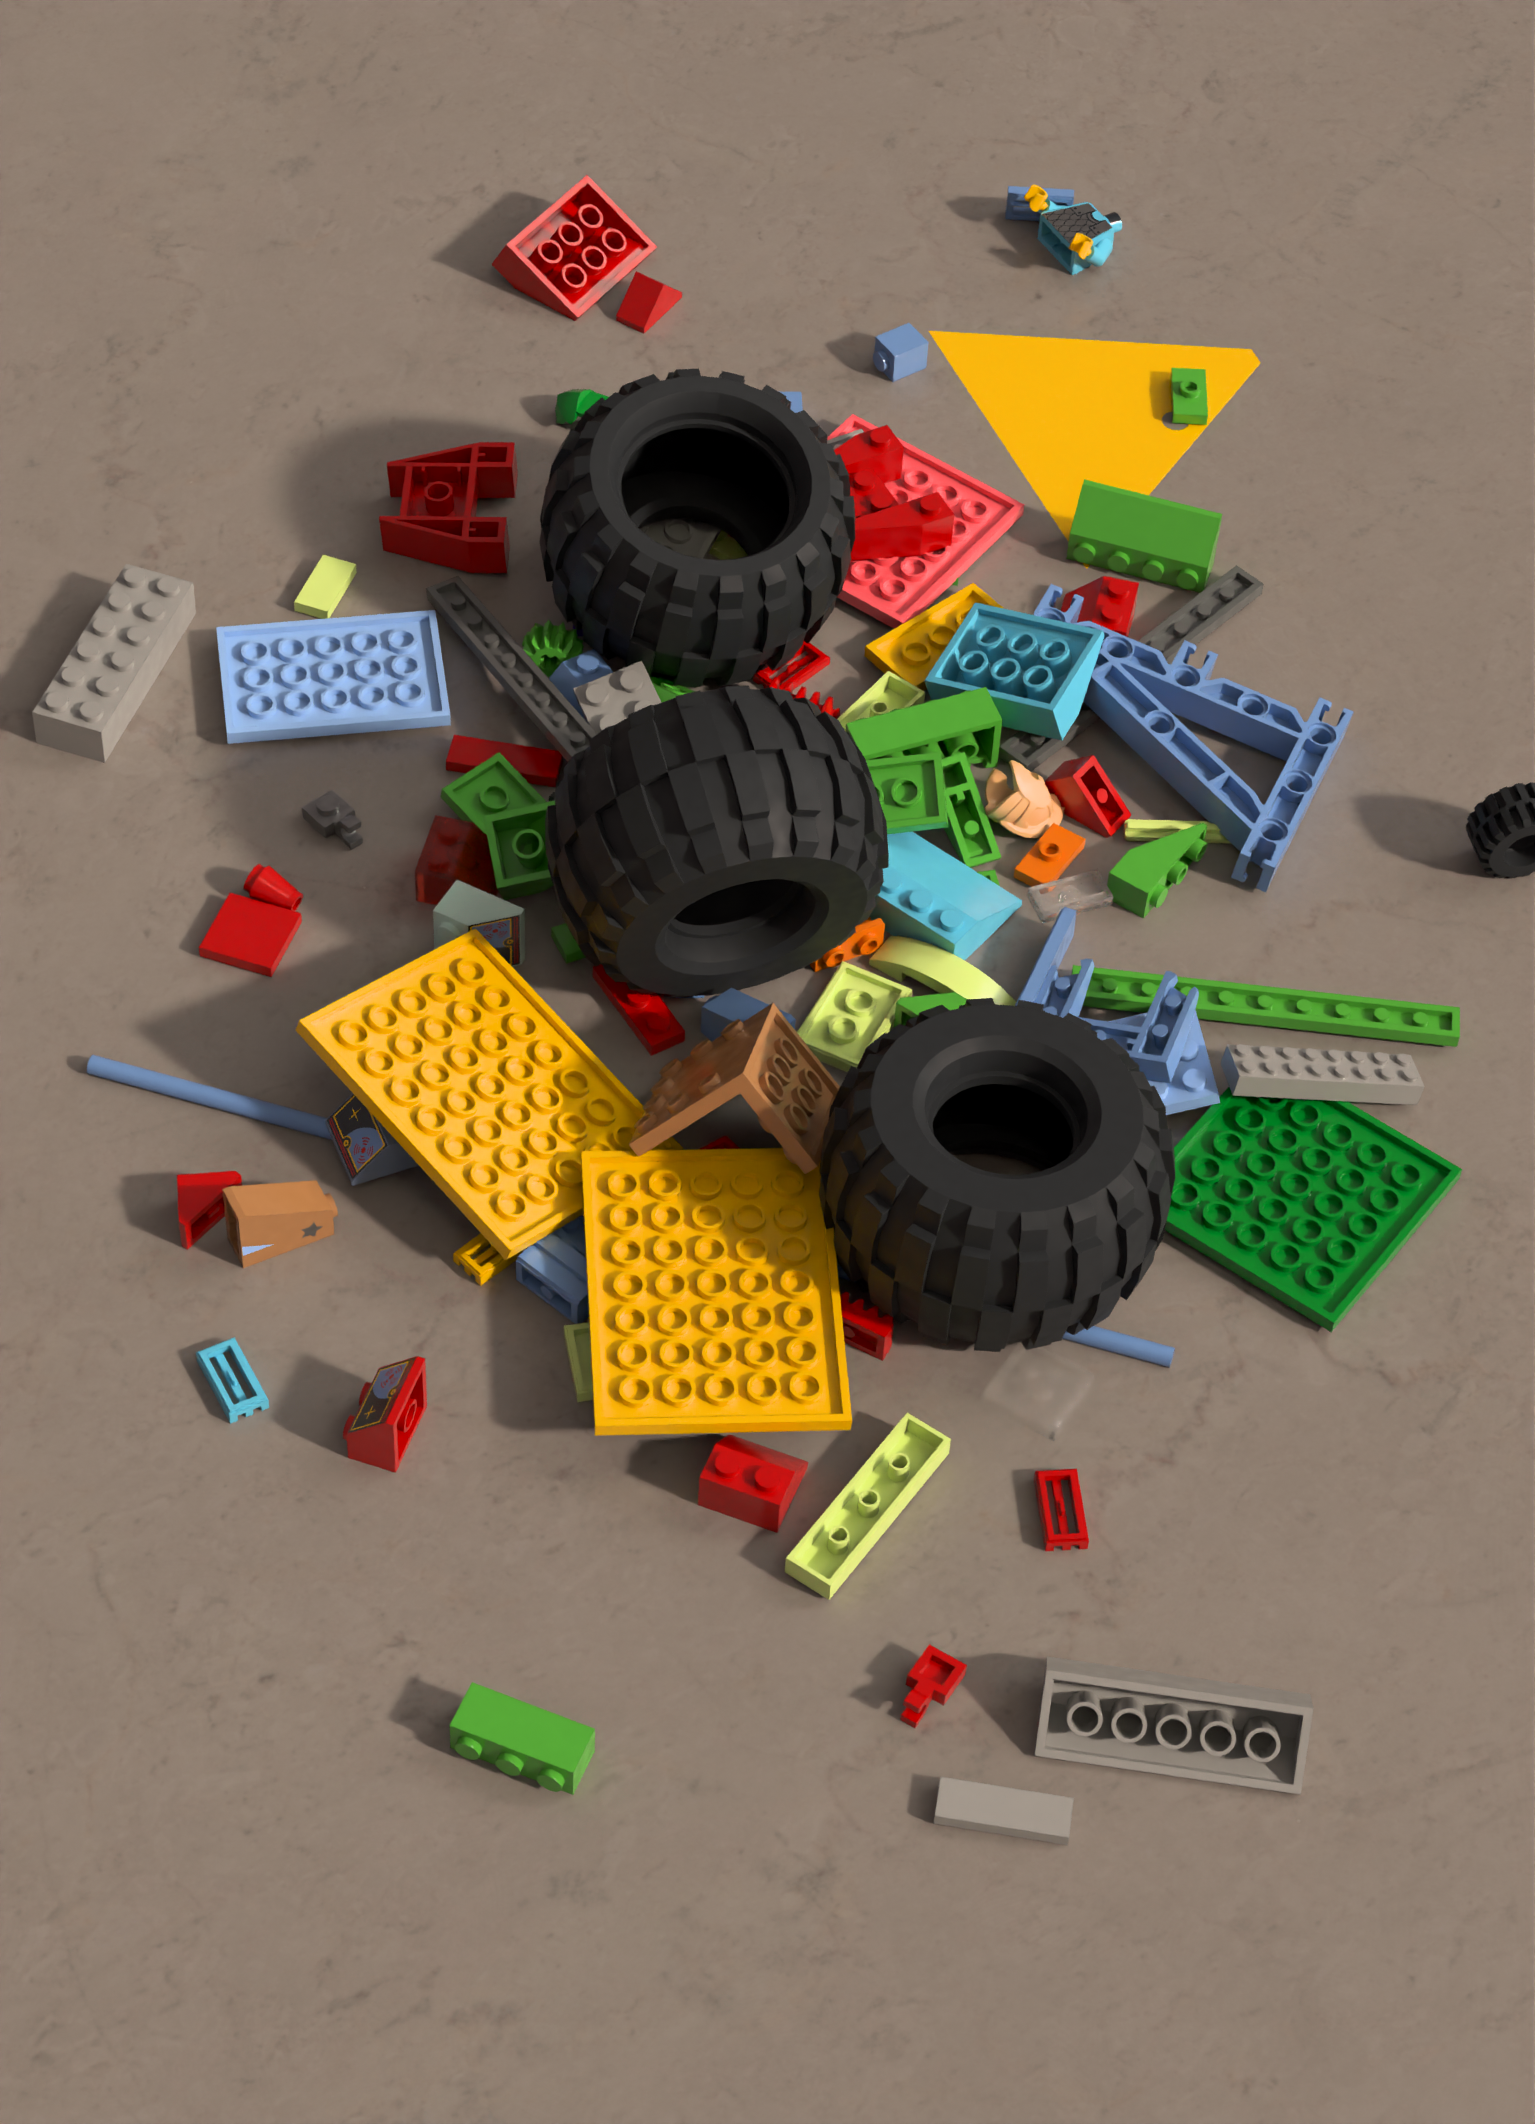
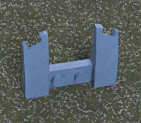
M1093 959L1080 960L1081 970L1079 974L1064 977L1058 976L1056 965L1050 967L1034 1003L1044 1004L1043 1011L1062 1018L1070 1013L1091 1023V1030L1097 1032V1037L1100 1040L1113 1038L1129 1053V1057L1139 1065V1071L1144 1073L1147 1080L1171 1083L1180 1061L1197 1005L1199 992L1196 987H1193L1187 996L1174 988L1178 982L1177 975L1171 971H1166L1142 1027L1079 1017L1095 967Z

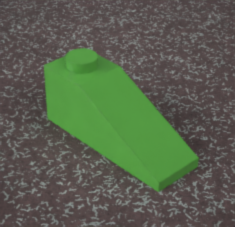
M965 752L943 758L948 827L944 828L960 861L973 868L1001 859V854Z

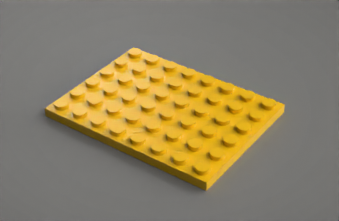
M476 928L299 1020L295 1029L505 1260L583 1215L581 1151L632 1150L629 1143L636 1130L634 1125L644 1113L643 1105ZM671 1136L651 1150H682L683 1147Z
M782 1148L649 1150L639 1157L633 1150L581 1151L595 1436L851 1430L852 1414L837 1259L833 1242L834 1228L826 1229L819 1198L820 1163L817 1168L804 1174L797 1164H792L786 1158Z

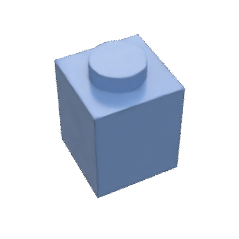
M910 323L904 324L875 337L873 362L876 368L883 372L892 382L926 368L929 342Z

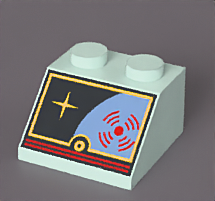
M456 880L433 910L434 950L476 928L511 966L521 965L525 960V909Z

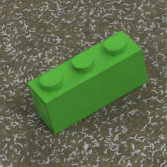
M473 1682L449 1725L450 1748L455 1749L464 1758L470 1760L481 1759L489 1762L508 1775L517 1776L520 1774L537 1781L542 1787L554 1792L561 1790L574 1795L595 1752L594 1728Z

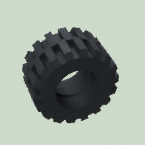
M1532 782L1526 785L1518 783L1512 787L1499 789L1500 791L1494 794L1491 793L1485 797L1483 802L1478 803L1474 807L1475 811L1470 813L1467 818L1466 831L1480 864L1487 874H1493L1496 878L1506 876L1507 879H1512L1518 876H1528L1535 872V783Z

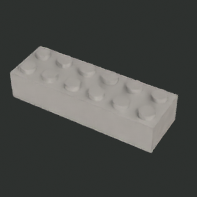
M129 564L124 566L32 712L36 743L100 762H106L196 614L193 582Z

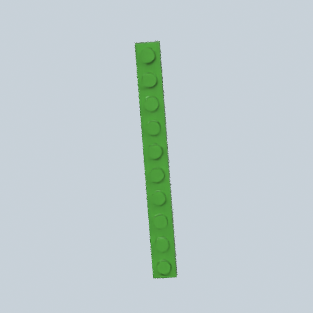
M1073 965L1071 975L1079 974L1081 966ZM1094 967L1083 1006L1147 1013L1164 975ZM1178 976V982L1174 986L1175 989L1186 996L1193 987L1198 989L1199 997L1195 1008L1198 1019L1457 1047L1460 1038V1007Z

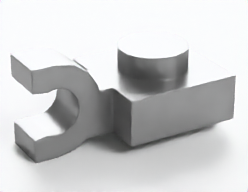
M333 790L302 807L303 819L325 838L335 833L351 850L363 843V837L356 832L362 826L361 821L355 817V810Z

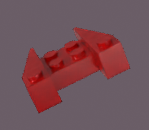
M888 425L857 434L834 449L836 455H841L848 471L850 496H854L855 541L851 551V561L921 556L925 553L951 546L955 514L938 492L899 504L884 483L901 478L904 446Z
M478 442L387 462L390 496L402 497L399 516L379 517L383 551L470 573H507L510 551L507 517H476L478 498H515L518 477L515 442Z

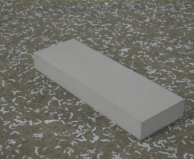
M940 1777L933 1824L1068 1845L1074 1798Z

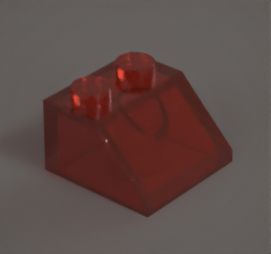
M435 815L415 869L416 901L438 905L456 880L497 897L499 891L496 886L487 835L472 822Z

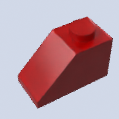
M1094 755L1064 761L1044 781L1050 794H1055L1061 807L1065 808L1063 814L1105 838L1111 837L1125 823V820L1131 816L1128 808Z

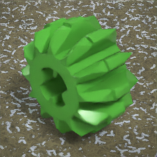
M549 619L544 626L535 623L533 628H531V632H527L523 638L522 649L547 677H550L563 661L583 653V640L577 638L576 629L566 630L564 621L559 626L553 625Z

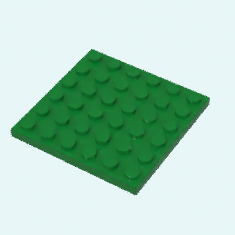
M1228 1087L1219 1097L1220 1103L1212 1105L1174 1147L1175 1181L1165 1231L1332 1332L1457 1183L1462 1169L1349 1102L1232 1095L1231 1089Z

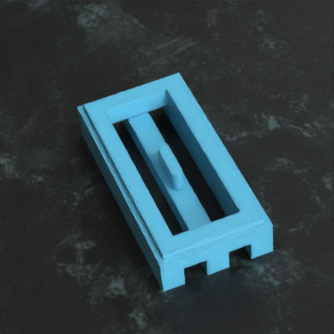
M235 1337L196 1352V1360L230 1424L238 1421V1415L244 1413L245 1417L254 1414L253 1409L260 1407L261 1411L269 1408V1400ZM224 1352H230L254 1397L247 1399L223 1355ZM214 1357L238 1402L237 1404L232 1403L209 1358Z

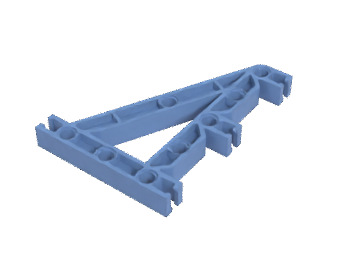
M1050 584L1034 611L1035 616L1103 630L1105 635L1083 702L1205 819L1217 825L1220 829L1219 832L1240 851L1231 878L1245 882L1248 876L1245 871L1248 862L1252 861L1260 865V868H1263L1256 888L1266 892L1345 736L1354 711L1344 708L1337 726H1331L1328 723L1322 722L1325 711L1329 712L1332 703L1319 698L1308 721L1304 722L1297 709L1226 678L1210 680L1218 654L1212 651H1208L1202 668L1196 669L1192 665H1188L1190 655L1195 653L1197 647L1195 644L1184 640L1172 664H1168L1162 652L1091 621L1077 623L1084 597L1074 594L1070 608L1066 612H1062L1055 608L1057 597H1061L1063 589ZM1172 713L1287 761L1266 803L1262 804L1257 794Z

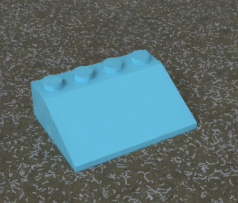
M975 602L924 681L931 700H938L960 694L964 691L986 687L1002 718L1003 727L1063 740L1079 715L1105 635L1103 630Z
M904 832L887 834L889 865L888 868L883 869L884 882L880 887V893L875 896L876 906L869 917L871 920L881 918L885 923L884 930L893 936L920 940L966 960L1022 906V900L916 833Z

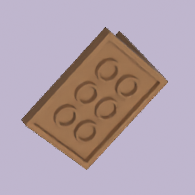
M772 1003L744 1022L740 1019L731 1022L722 1030L721 1036L711 1042L709 1039L701 1041L691 1050L690 1056L681 1062L676 1058L667 1063L659 1072L661 1077L651 1089L653 1094L642 1108L644 1113L635 1123L634 1128L636 1130L629 1143V1146L639 1157L738 1094H741L757 1114L762 1128L767 1133H772L782 1145L786 1158L792 1164H797L803 1173L807 1174L817 1168L820 1163L824 1130L829 1120L830 1107L840 1086L776 1005Z

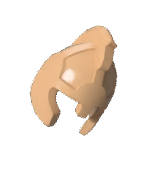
M1011 760L1009 764L1012 769L1014 790H1011L1007 785V776L993 768L985 787L987 805L984 809L988 818L1000 823L1008 831L1030 839L1041 838L1053 823L1060 825L1065 808L1061 807L1055 794H1050L1041 776L1030 772L1022 764Z

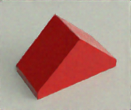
M636 271L617 312L616 321L644 334L682 298V292Z
M236 1171L177 1175L181 1245L188 1250L225 1217L222 1189L230 1186H242L241 1174Z

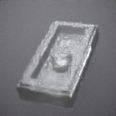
M1098 869L1029 887L1027 897L1042 924L1055 921L1060 910L1064 907L1077 910V915L1111 906L1113 901V895Z

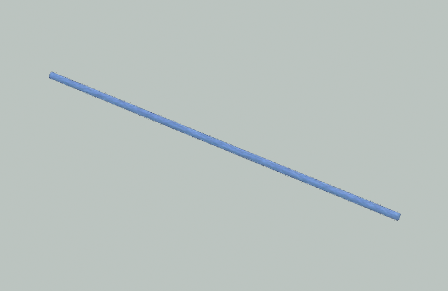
M92 1055L88 1061L87 1073L90 1075L332 1140L325 1120L327 1118L96 1055ZM837 1260L838 1278L851 1281ZM1096 1326L1088 1330L1083 1329L1075 1335L1066 1331L1062 1338L1170 1368L1175 1351L1174 1347Z

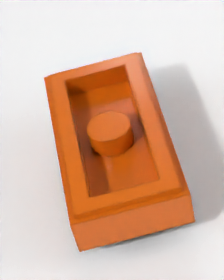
M1053 823L1015 867L1013 877L1046 894L1084 849L1086 839Z

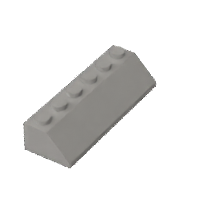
M1047 1656L1034 1756L1301 1795L1314 1708L1310 1694Z

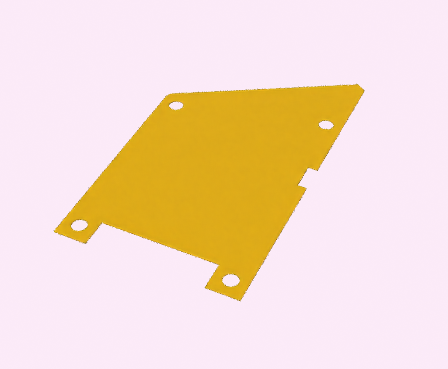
M927 331L1067 543L1069 542L1070 530L1084 479L1150 495L1260 364L1252 349ZM1172 368L1206 369L1207 425L1188 424L1182 430H1172L1162 423V417L1166 413L1172 412L1170 381ZM1081 563L1085 570L1089 567V564Z

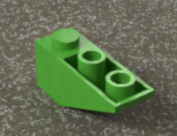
M1200 823L1130 849L1109 872L1105 898L1142 918L1153 907L1159 908L1164 902L1170 887L1173 884L1179 885L1184 879L1190 864L1193 861L1199 862L1205 854L1208 843L1205 842L1207 825Z

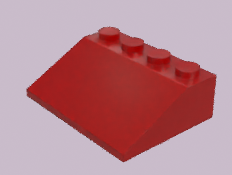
M586 175L508 242L493 261L492 266L515 289L576 321L655 251L657 246Z

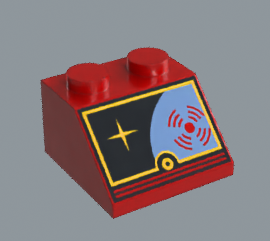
M415 1356L380 1367L372 1383L366 1382L359 1397L360 1408L356 1416L350 1415L343 1430V1439L347 1440L348 1458L396 1473L427 1408L425 1358Z

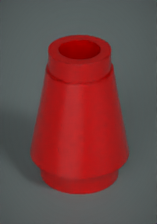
M257 864L251 870L244 883L243 890L249 893V898L292 911H296L303 900V894L270 865L264 867L261 864Z

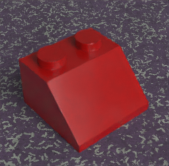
M1102 576L1065 594L1061 611L1066 612L1070 608L1074 594L1084 597L1077 623L1091 621L1128 637L1135 613L1139 583Z
M729 1434L714 1445L699 1477L698 1505L778 1533L808 1468V1461Z

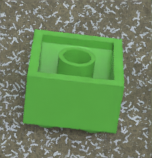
M555 800L483 816L496 886L503 900L541 893L553 886L546 855L545 818L547 807L555 805Z

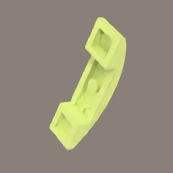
M890 936L869 959V965L900 982L908 975L941 994L956 992L966 999L992 998L996 1005L1015 1006L1016 1001L1001 986L982 971L960 957L920 940Z

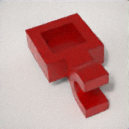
M929 1644L907 1674L905 1685L911 1687L912 1690L904 1699L903 1706L906 1709L901 1714L900 1720L916 1728L927 1711L931 1700L944 1706L965 1676L967 1665Z

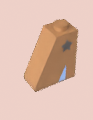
M317 1180L230 1186L222 1189L227 1239L243 1268L334 1235L333 1217L338 1216L337 1207L330 1193L324 1195Z

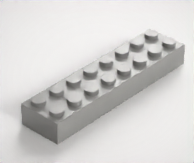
M1227 1044L1220 1063L1232 1095L1417 1105L1425 1087L1411 1055Z

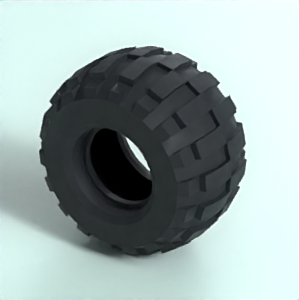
M699 368L676 369L675 372H669L666 380L662 381L652 374L622 385L618 393H613L606 400L603 397L600 398L584 412L575 430L571 429L562 443L551 465L540 516L542 529L539 543L546 581H553L552 589L555 604L567 623L571 621L576 630L582 629L584 642L608 660L617 655L626 660L625 667L642 661L649 677L653 673L673 677V686L701 687L706 678H714L718 686L731 685L751 680L756 671L764 670L768 666L773 671L791 660L802 647L803 641L809 643L833 612L837 596L842 591L855 541L854 496H850L849 474L841 455H836L832 445L827 444V434L805 410L794 413L790 409L791 401L787 400L784 394L768 385L762 390L744 384L745 376L722 371L719 374V378L701 376ZM665 519H694L716 526L729 534L740 544L748 556L737 559L711 560L683 555L654 541L640 529L648 524Z
M727 686L704 692L699 690L675 696L673 699L656 705H649L629 714L628 718L616 725L606 727L589 740V747L573 755L563 768L565 778L556 784L554 794L555 805L547 807L545 818L546 855L549 873L562 918L584 956L595 967L602 964L606 974L615 982H626L630 990L643 994L661 993L665 997L722 994L730 988L741 990L778 979L815 962L831 949L844 943L856 933L855 927L869 918L876 906L875 896L880 893V887L884 882L883 869L888 868L889 865L886 819L867 762L854 740L844 730L839 720L826 711L821 713L819 707L807 698L793 699L789 691L772 687L757 690L750 689L749 686Z
M992 998L966 999L965 1005H960L959 1009L949 1010L945 1006L939 1005L922 1011L917 1017L907 1020L905 1026L898 1024L890 1032L882 1034L866 1047L857 1068L850 1067L830 1107L829 1120L824 1130L819 1170L821 1176L819 1198L826 1229L834 1228L833 1242L838 1263L852 1283L856 1281L863 1293L869 1292L871 1302L879 1307L881 1311L890 1315L899 1324L907 1320L917 1323L918 1331L923 1333V1337L946 1345L949 1344L951 1338L974 1342V1351L1000 1352L1001 1349H1005L1006 1343L1021 1342L1024 1348L1029 1350L1061 1341L1066 1331L1075 1335L1083 1329L1088 1330L1109 1317L1120 1297L1125 1300L1130 1297L1151 1266L1155 1251L1163 1240L1175 1181V1156L1172 1131L1167 1126L1166 1109L1155 1086H1150L1144 1073L1139 1071V1065L1129 1057V1053L1113 1038L1100 1040L1097 1037V1032L1091 1030V1023L1070 1013L1063 1018L1043 1011L1044 1004L1018 1000L1017 1006L996 1005ZM972 1153L994 1154L1029 1163L1043 1171L1019 1175L998 1174L972 1167L953 1155Z

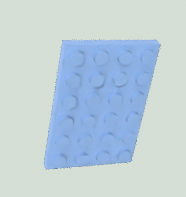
M435 610L216 627L228 744L451 726Z

